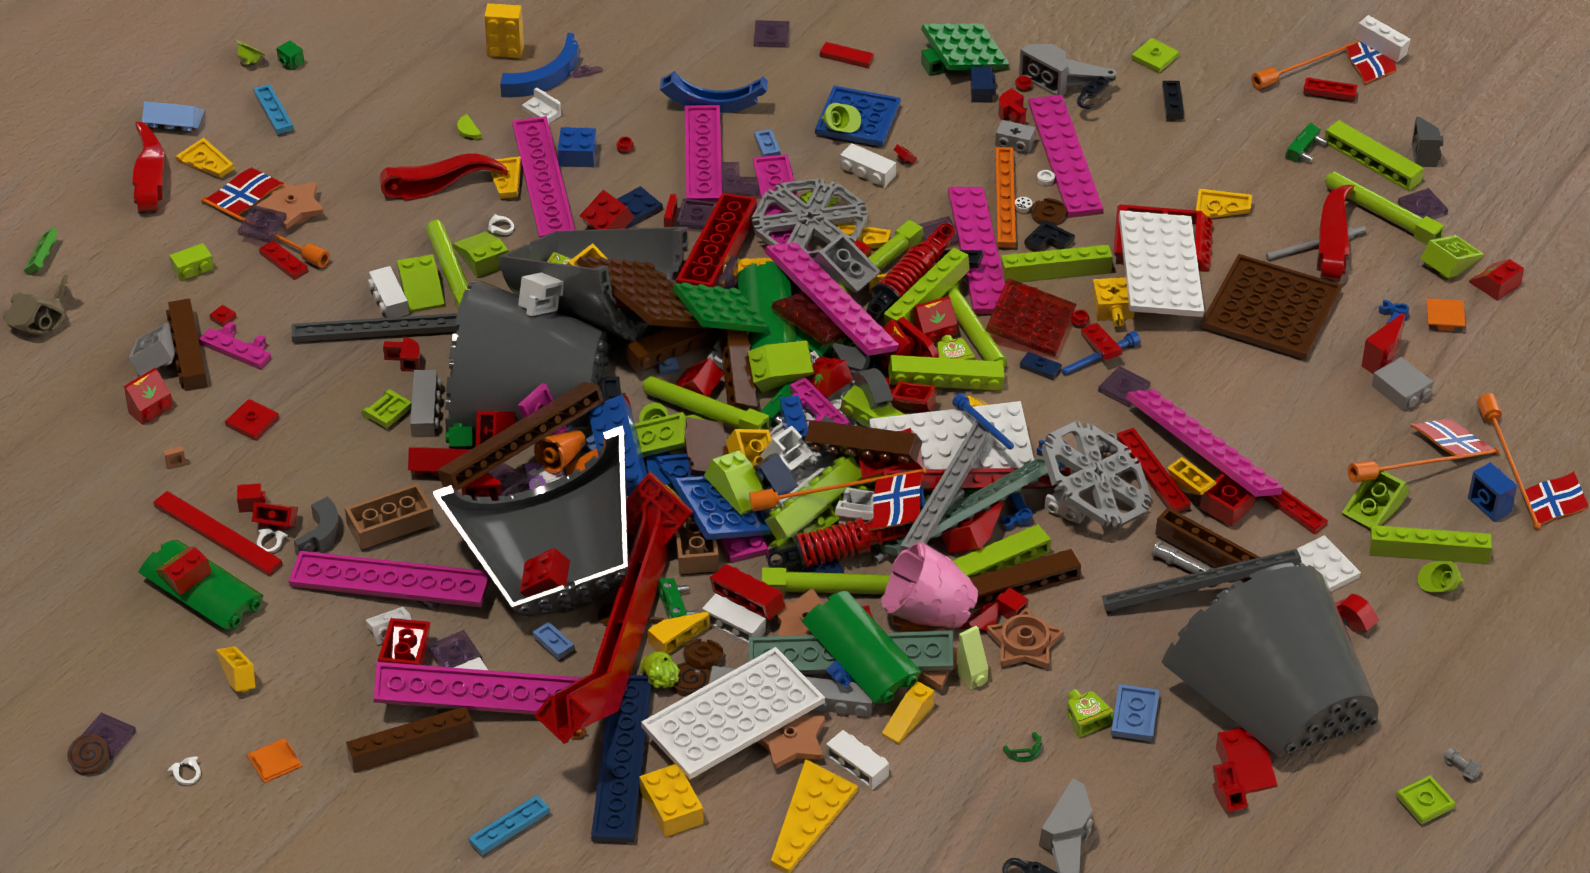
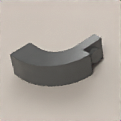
M872 368L852 374L855 382L851 388L856 385L864 391L871 410L889 406L893 397L886 379L878 369Z
M328 496L311 504L312 516L318 526L313 531L294 540L295 554L297 556L300 551L313 552L317 550L319 553H324L336 542L339 535L338 513L335 504Z

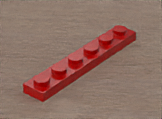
M1131 428L1117 433V440L1128 447L1126 450L1132 451L1130 453L1132 459L1138 458L1135 464L1141 463L1144 476L1166 506L1177 512L1190 509V501L1138 432Z

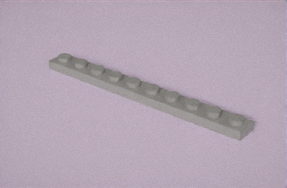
M977 421L974 422L900 545L901 551L907 550L917 542L927 544L992 435Z

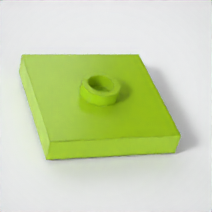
M1151 38L1132 54L1131 59L1160 73L1179 57V51Z
M1431 775L1396 791V797L1421 825L1454 809L1456 806L1452 798Z

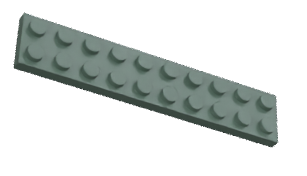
M1038 457L948 507L930 538L941 536L942 531L957 527L959 525L958 522L973 518L976 512L985 511L994 502L1004 501L1007 495L1020 492L1023 486L1036 483L1041 476H1048L1044 458ZM906 536L886 541L883 545H880L881 551L891 555H899L901 553L900 545Z
M953 631L887 633L921 671L954 670ZM814 635L749 637V661L776 647L805 675L829 674L826 669L836 660Z

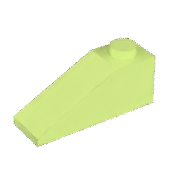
M977 626L959 634L957 675L970 690L988 682V665Z

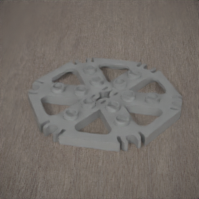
M820 178L776 184L775 191L769 188L768 193L767 191L765 192L752 216V226H754L755 235L769 246L779 244L769 236L770 233L793 230L787 243L796 242L811 258H815L822 250H806L813 233L829 244L842 233L833 224L854 222L857 226L851 236L846 235L854 243L859 239L868 221V211H866V205L862 200L838 182L835 186L834 181H831L830 184H825L824 178L821 180V183ZM813 190L807 204L792 192ZM833 196H839L850 204L827 207ZM771 204H776L787 212L764 216L768 206Z
M1076 421L1049 433L1045 437V443L1041 451L1052 486L1057 485L1054 489L1055 491L1061 490L1064 493L1061 496L1062 499L1067 498L1064 502L1101 525L1108 526L1112 523L1114 528L1117 526L1119 528L1143 516L1148 511V505L1151 503L1152 498L1140 462L1135 464L1138 458L1132 459L1129 456L1132 452L1131 450L1125 452L1128 448L1127 446L1092 424L1086 423L1082 427L1080 421L1077 423ZM1072 432L1075 436L1079 452L1070 445L1065 444L1061 437ZM1096 437H1099L1106 444L1113 446L1117 453L1102 460ZM1056 460L1076 473L1067 477L1063 476L1059 472ZM1128 470L1134 471L1140 489L1125 482L1118 475ZM1091 489L1097 508L1082 500L1079 494ZM1114 496L1131 506L1133 510L1121 513L1117 508Z

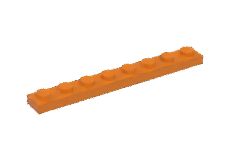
M996 147L997 247L1016 248L1013 147Z

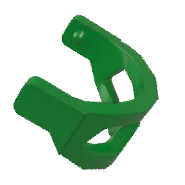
M1036 732L1032 733V738L1036 742L1032 749L1010 750L1006 745L1003 746V752L1010 759L1017 762L1032 761L1040 754L1041 736ZM1028 752L1030 756L1018 757L1016 753Z

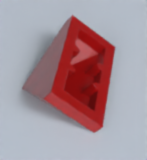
M997 602L986 604L972 614L960 628L970 629L977 626L979 631L987 632V626L995 625L997 622L999 604Z

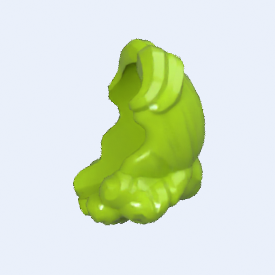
M661 651L652 652L642 659L640 671L641 673L646 672L648 682L654 685L655 688L673 687L679 681L678 674L680 670L667 653Z

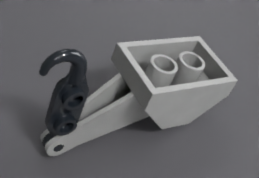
M1030 44L1020 50L1019 77L1027 76L1031 78L1032 84L1053 95L1063 96L1066 94V86L1087 84L1083 87L1081 95L1077 98V105L1082 109L1094 108L1095 104L1086 105L1083 101L1093 99L1105 90L1109 83L1116 81L1117 72L1115 69L1066 59L1065 51L1053 44Z
M1072 778L1041 829L1039 846L1052 851L1057 872L1039 862L1010 858L1003 864V873H1008L1010 866H1017L1024 873L1080 872L1081 841L1083 839L1087 840L1093 823L1091 819L1092 808L1083 783Z

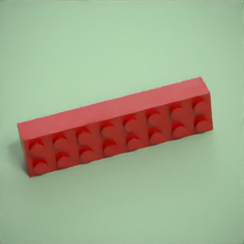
M728 193L721 194L681 269L676 283L721 287L752 227V216L757 209L756 198Z

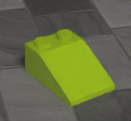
M486 231L453 243V247L476 278L500 270L499 256L509 252L501 239Z
M1454 235L1429 240L1420 259L1429 268L1439 271L1442 277L1451 278L1461 274L1481 259L1484 254Z
M433 254L397 260L398 276L402 291L408 301L409 313L445 307Z
M807 340L763 345L748 351L754 384L762 392L814 374Z
M736 451L714 458L704 474V477L740 515L752 512L749 493L761 491L763 488L755 474L752 463L744 454Z
M1379 471L1378 477L1375 480L1363 481L1342 511V514L1371 529L1372 525L1381 526L1400 508L1410 490L1406 482L1385 471Z

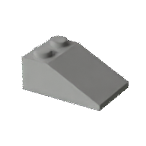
M843 232L824 247L814 258V261L834 281L855 293L881 272Z
M166 322L135 340L128 359L139 376L153 368L165 367L172 363L175 351L169 323Z

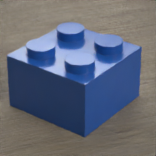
M561 127L558 144L559 166L594 167L597 146L596 128Z
M1490 462L1473 471L1468 499L1495 522L1512 512L1517 485Z

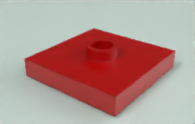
M248 399L225 420V426L253 440H257L279 419V413Z

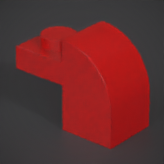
M1013 88L1001 94L998 109L999 118L1001 120L1010 119L1014 123L1025 125L1026 110L1023 109L1024 96Z
M404 337L403 342L384 341V360L400 361L401 371L414 372V370H420V347L415 340Z
M1350 594L1345 600L1336 602L1341 617L1347 619L1353 632L1368 631L1379 620L1370 603L1357 594Z
M1229 761L1214 765L1215 783L1212 784L1221 807L1227 812L1248 807L1245 787L1238 783L1235 763Z

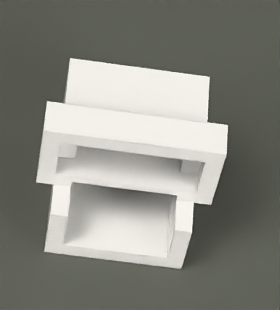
M542 272L522 276L518 305L526 308V314L530 316L557 311L559 296H563L564 282Z
M790 426L776 436L760 456L762 459H765L770 454L778 453L791 473L810 459L814 452L801 439L802 436L796 429Z
M846 488L843 501L839 500L835 510V515L839 516V523L854 522L858 517H861L864 522L871 521L874 517V492Z

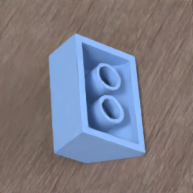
M144 101L142 122L152 128L164 125L165 129L175 130V127H181L183 131H192V128L198 129L205 109L196 106Z

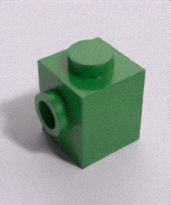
M289 40L277 47L278 61L288 69L293 70L304 63L303 49Z
M933 48L921 50V65L929 76L945 72V65Z
M464 423L453 424V427H449V432H445L446 443H449V447L473 446V427H465Z

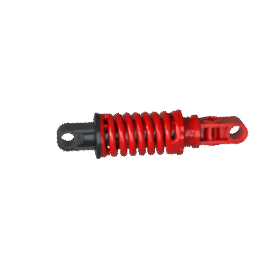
M942 223L925 242L909 248L898 263L872 288L873 299L869 302L866 312L877 323H879L884 317V313L936 265L940 255L951 243L955 233L953 225Z
M858 517L854 522L839 523L838 526L824 527L823 530L817 529L816 532L809 531V533L793 534V543L769 549L766 552L765 558L771 568H783L799 564L801 570L804 571L810 565L818 566V559H820L821 564H825L826 557L828 562H833V556L838 561L841 559L840 554H842L844 559L848 557L847 552H849L851 557L855 556V550L859 555L869 554L871 546L876 544L880 546L883 545V541L906 536L911 527L906 528L905 525L870 531L873 519L864 522L861 517ZM779 554L780 560L775 563L771 562V557Z

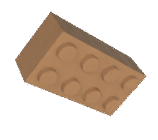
M418 483L345 507L347 525L361 550L434 525L433 508Z
M691 515L674 535L679 574L718 571L719 554L717 540L705 539Z

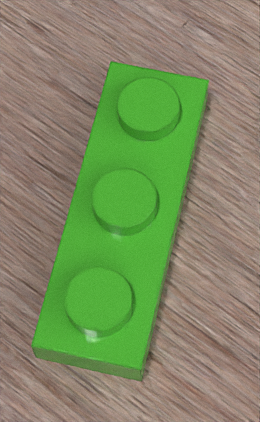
M54 227L41 236L24 269V272L28 275L34 271L38 272L43 267V260L50 254L49 249L57 240L55 237L58 231Z

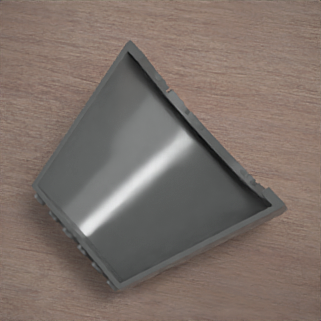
M688 227L554 231L530 242V245H523L499 256V267L502 270L505 282L514 294L520 295L522 276L542 272L564 282L563 296H559L558 312L626 340L637 341L660 332L663 328L657 325H649L634 311H622L623 307L614 306L617 302L612 296L608 266L601 265L594 269L547 261L553 252L573 259L593 243L607 259L611 260L614 258L621 261L626 259L632 262L637 260L643 263L646 261L651 262L656 266L655 269L665 273L668 276L667 279L676 283V279L686 262L684 261V251L688 252Z
M472 280L471 284H468L467 288L470 290H465L455 322L457 333H453L449 359H454V361L449 362L451 373L450 377H447L445 410L449 411L448 418H445L446 432H449V427H453V424L464 423L465 427H473V437H476V411L515 412V423L523 419V416L517 405L541 383L547 384L554 400L583 382L597 384L601 391L600 378L605 377L604 366L608 365L607 354L611 353L612 342L608 341V335L605 330L558 311L536 316L527 315V309L518 305V295L481 280ZM588 412L568 423L566 427L568 428L570 425L573 427L589 426L590 418Z
M622 426L603 432L604 441L603 447L598 451L599 457L593 456L584 464L586 469L581 472L580 469H576L572 474L546 485L515 493L511 496H498L499 501H492L491 497H476V501L472 500L469 495L462 496L452 485L433 491L435 499L515 611L529 615L550 614L560 611L568 613L573 611L575 607L591 605L594 602L593 600L613 590L626 577L628 573L625 435ZM555 547L570 560L566 586L562 585L526 598L520 593L524 563L528 559H532L542 552Z
M1293 563L1274 565L1250 574L1249 577L1251 579L1245 583H1242L1241 580L1237 581L1229 589L1223 590L1216 595L1219 600H1213L1207 610L1203 611L1200 609L1189 620V623L1179 631L1178 636L1180 639L1176 645L1172 642L1162 659L1165 667L1277 756L1291 754L1303 748L1307 749L1318 743L1322 744L1329 737L1331 739L1340 738L1343 735L1356 733L1367 727L1371 728L1378 721L1377 702L1327 581L1311 565L1305 566L1304 563H1298V566H1294Z

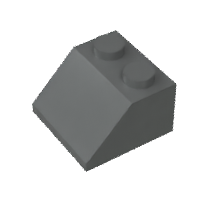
M1416 117L1411 143L1414 162L1421 167H1437V161L1441 159L1440 146H1443V136H1440L1439 128L1421 117Z

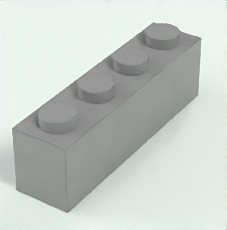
M414 370L410 421L412 437H435V429H439V418L436 415L440 414V407L437 402H440V391L438 389H441V377H437V370Z

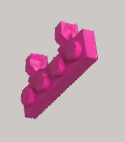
M231 322L227 323L223 330L219 329L216 331L209 328L199 338L200 345L259 370L271 360V353L265 351L267 346L265 336L259 335L254 339L253 343L249 342L247 344L233 337L237 333L236 324Z
M806 378L790 384L792 396L799 395L802 407L806 406L816 416L815 421H821L826 415L835 423L850 425V421Z

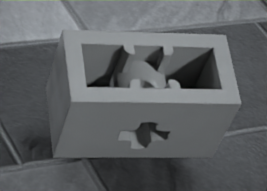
M1002 120L996 131L995 146L1013 147L1015 151L1029 154L1035 141L1036 127Z

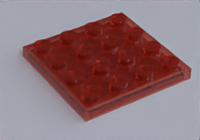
M1007 278L985 331L1055 357L1077 304Z
M804 292L772 303L771 309L823 345L848 337Z

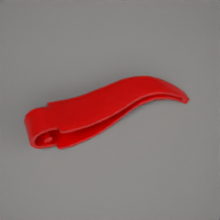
M135 122L142 141L143 150L136 159L133 170L134 203H137L138 212L158 211V201L163 200L164 150L154 133L144 122Z
M468 153L428 165L387 167L380 173V186L382 193L388 198L414 200L438 193L471 172L491 170L507 176L508 170L506 166L493 158L482 154Z
M1343 185L1335 188L1328 194L1324 202L1319 228L1317 268L1321 269L1320 278L1340 282L1341 275L1346 272L1349 238L1345 201L1347 196L1354 191V185Z

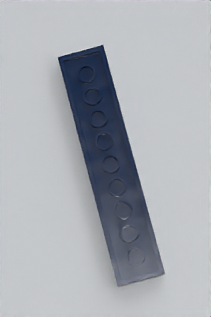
M630 675L619 711L606 717L591 841L634 843L640 795L639 776H642L647 735L641 727V722L649 717L652 685L648 682L647 675Z

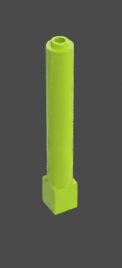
M1337 172L1327 175L1325 179L1327 188L1334 190L1343 185H1354V191L1347 196V199L1413 233L1414 239L1427 245L1429 240L1442 238L1443 224L1428 216L1422 218Z
M433 220L426 225V232L453 294L458 311L465 290L470 289L467 288L468 282L443 223L440 220Z
M908 220L895 231L893 238L868 257L869 260L881 271L905 250L907 251L912 246H917L923 241V227ZM837 282V284H839L840 287L847 294L851 295L854 293L852 290L846 288L845 286Z
M956 283L941 298L947 296L951 298L957 321L985 361L1003 362V368H1005L1007 364L1006 357L958 290L959 284Z
M653 376L646 378L643 382L642 387L647 395L738 429L770 430L769 415L750 408L744 411Z
M762 567V581L775 589H779L783 596H785L786 592H807L810 589H814L816 593L848 591L850 594L884 595L890 575L786 572V568Z

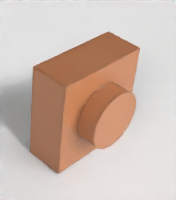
M183 446L163 450L167 469L186 465Z

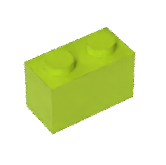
M204 243L169 255L171 268L180 281L214 269L212 255Z

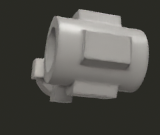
M1449 748L1444 754L1446 762L1450 765L1455 763L1463 768L1462 774L1472 780L1478 777L1482 765L1472 759L1469 762L1458 756L1460 753L1458 750Z

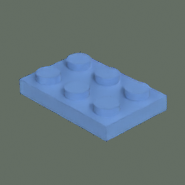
M1119 684L1111 736L1152 742L1160 690Z

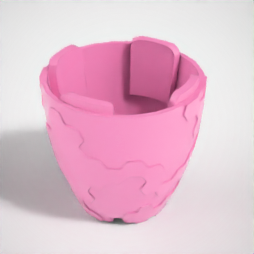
M917 542L907 550L901 551L892 565L893 571L890 575L885 594L881 597L882 607L885 608V611L918 625L959 628L966 623L971 614L968 610L975 607L978 598V590L970 578L947 556L923 542Z

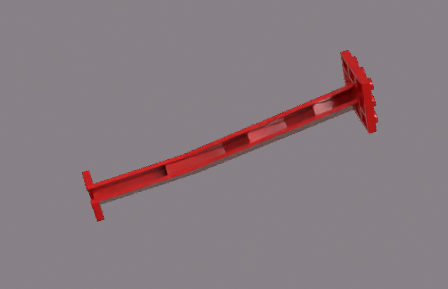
M649 472L626 499L627 531L636 539L628 560V573L622 579L592 673L550 695L534 714L563 744L568 743L578 730L619 711L659 581L667 561L666 545L694 512L652 472Z

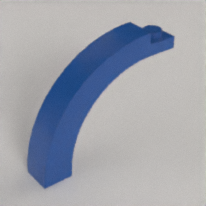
M567 33L562 52L549 64L528 72L503 73L500 83L501 97L533 95L535 88L546 91L564 81L573 72L579 61V44L574 38V33Z
M674 71L661 78L660 91L683 106L720 105V113H729L756 105L758 96H762L767 92L768 80L763 76L738 89L716 91L695 86L684 80Z

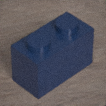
M971 67V102L992 103V97L996 96V85H993L995 84V74H992V67Z
M778 453L770 454L753 466L759 481H763L765 484V490L773 488V491L777 492L778 495L790 493L799 486Z

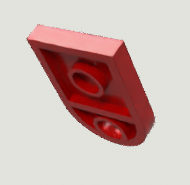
M904 317L897 320V324L911 342V356L939 358L935 345L924 333Z

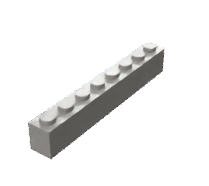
M712 666L709 684L735 670V668ZM806 677L825 697V703L813 710L872 716L874 701L858 683L851 682L844 688L836 680Z

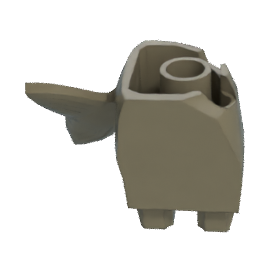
M64 275L56 290L54 300L19 292L13 294L11 298L12 306L3 315L4 322L26 333L38 335L56 329L65 317L61 301L69 275Z

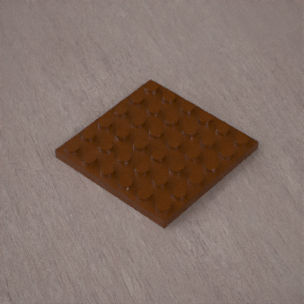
M1238 254L1201 321V328L1307 360L1342 291L1343 285Z
M591 256L579 257L576 262L580 267L594 269L601 265L608 266L612 294L649 325L719 329L702 327L672 290L675 282L667 279L668 276L655 269L656 266L651 262L646 261L643 263L637 260L632 262L626 259L621 261L614 258L610 260Z

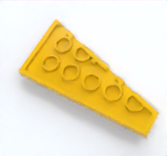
M805 759L771 858V866L784 873H791L856 795L858 786Z

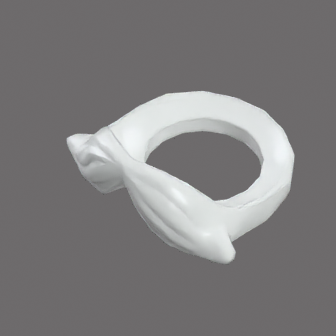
M494 214L489 221L488 231L492 234L510 235L514 230L513 222L507 217ZM497 221H505L510 224L511 228L503 230L493 226V224Z
M270 529L258 530L260 534L257 539V545L272 554L281 548L283 538L288 535L282 531L273 532ZM276 535L277 543L273 548L266 549L262 546L264 537Z
M197 756L185 758L181 763H174L167 770L173 773L175 780L179 784L187 786L196 783L201 775L200 767L196 762ZM183 765L192 766L196 770L195 777L191 780L182 779L179 776V767Z

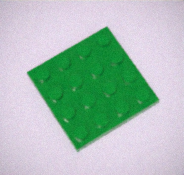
M931 23L922 25V32L947 70H971V67H992V70H1008L1009 62L983 24Z
M674 283L672 290L702 327L767 333L769 326L742 295L740 290L736 288L724 289L719 286L707 287L702 284L696 286L689 283Z

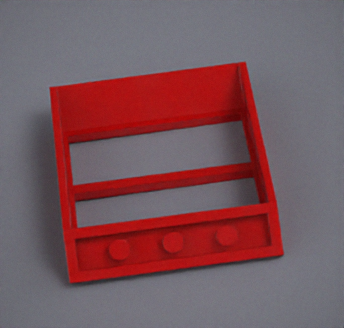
M1123 204L1117 206L1113 254L1123 264L1119 212H1149L1191 216L1192 224H1196L1195 248L1198 269L1202 272L1210 271L1213 221L1202 211Z

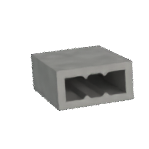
M1402 357L1374 372L1372 387L1403 411L1414 407L1424 399H1428L1432 394L1433 381Z

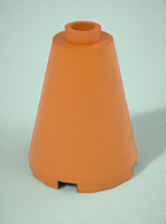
M580 430L549 435L535 443L534 454L536 460L544 465L545 468L543 469L551 474L558 473L586 445V437Z

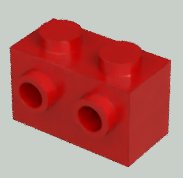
M254 502L251 522H258V526L270 527V524L278 525L277 529L289 530V527L296 526L298 507Z

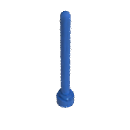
M1132 331L1127 333L1124 339L1117 342V344L1121 348L1126 346L1135 347L1141 343L1138 333ZM1096 352L1064 367L1062 373L1067 375L1103 357Z
M959 393L954 397L952 404L958 410L966 411L1007 449L1011 450L1014 448V444L970 405L967 396Z

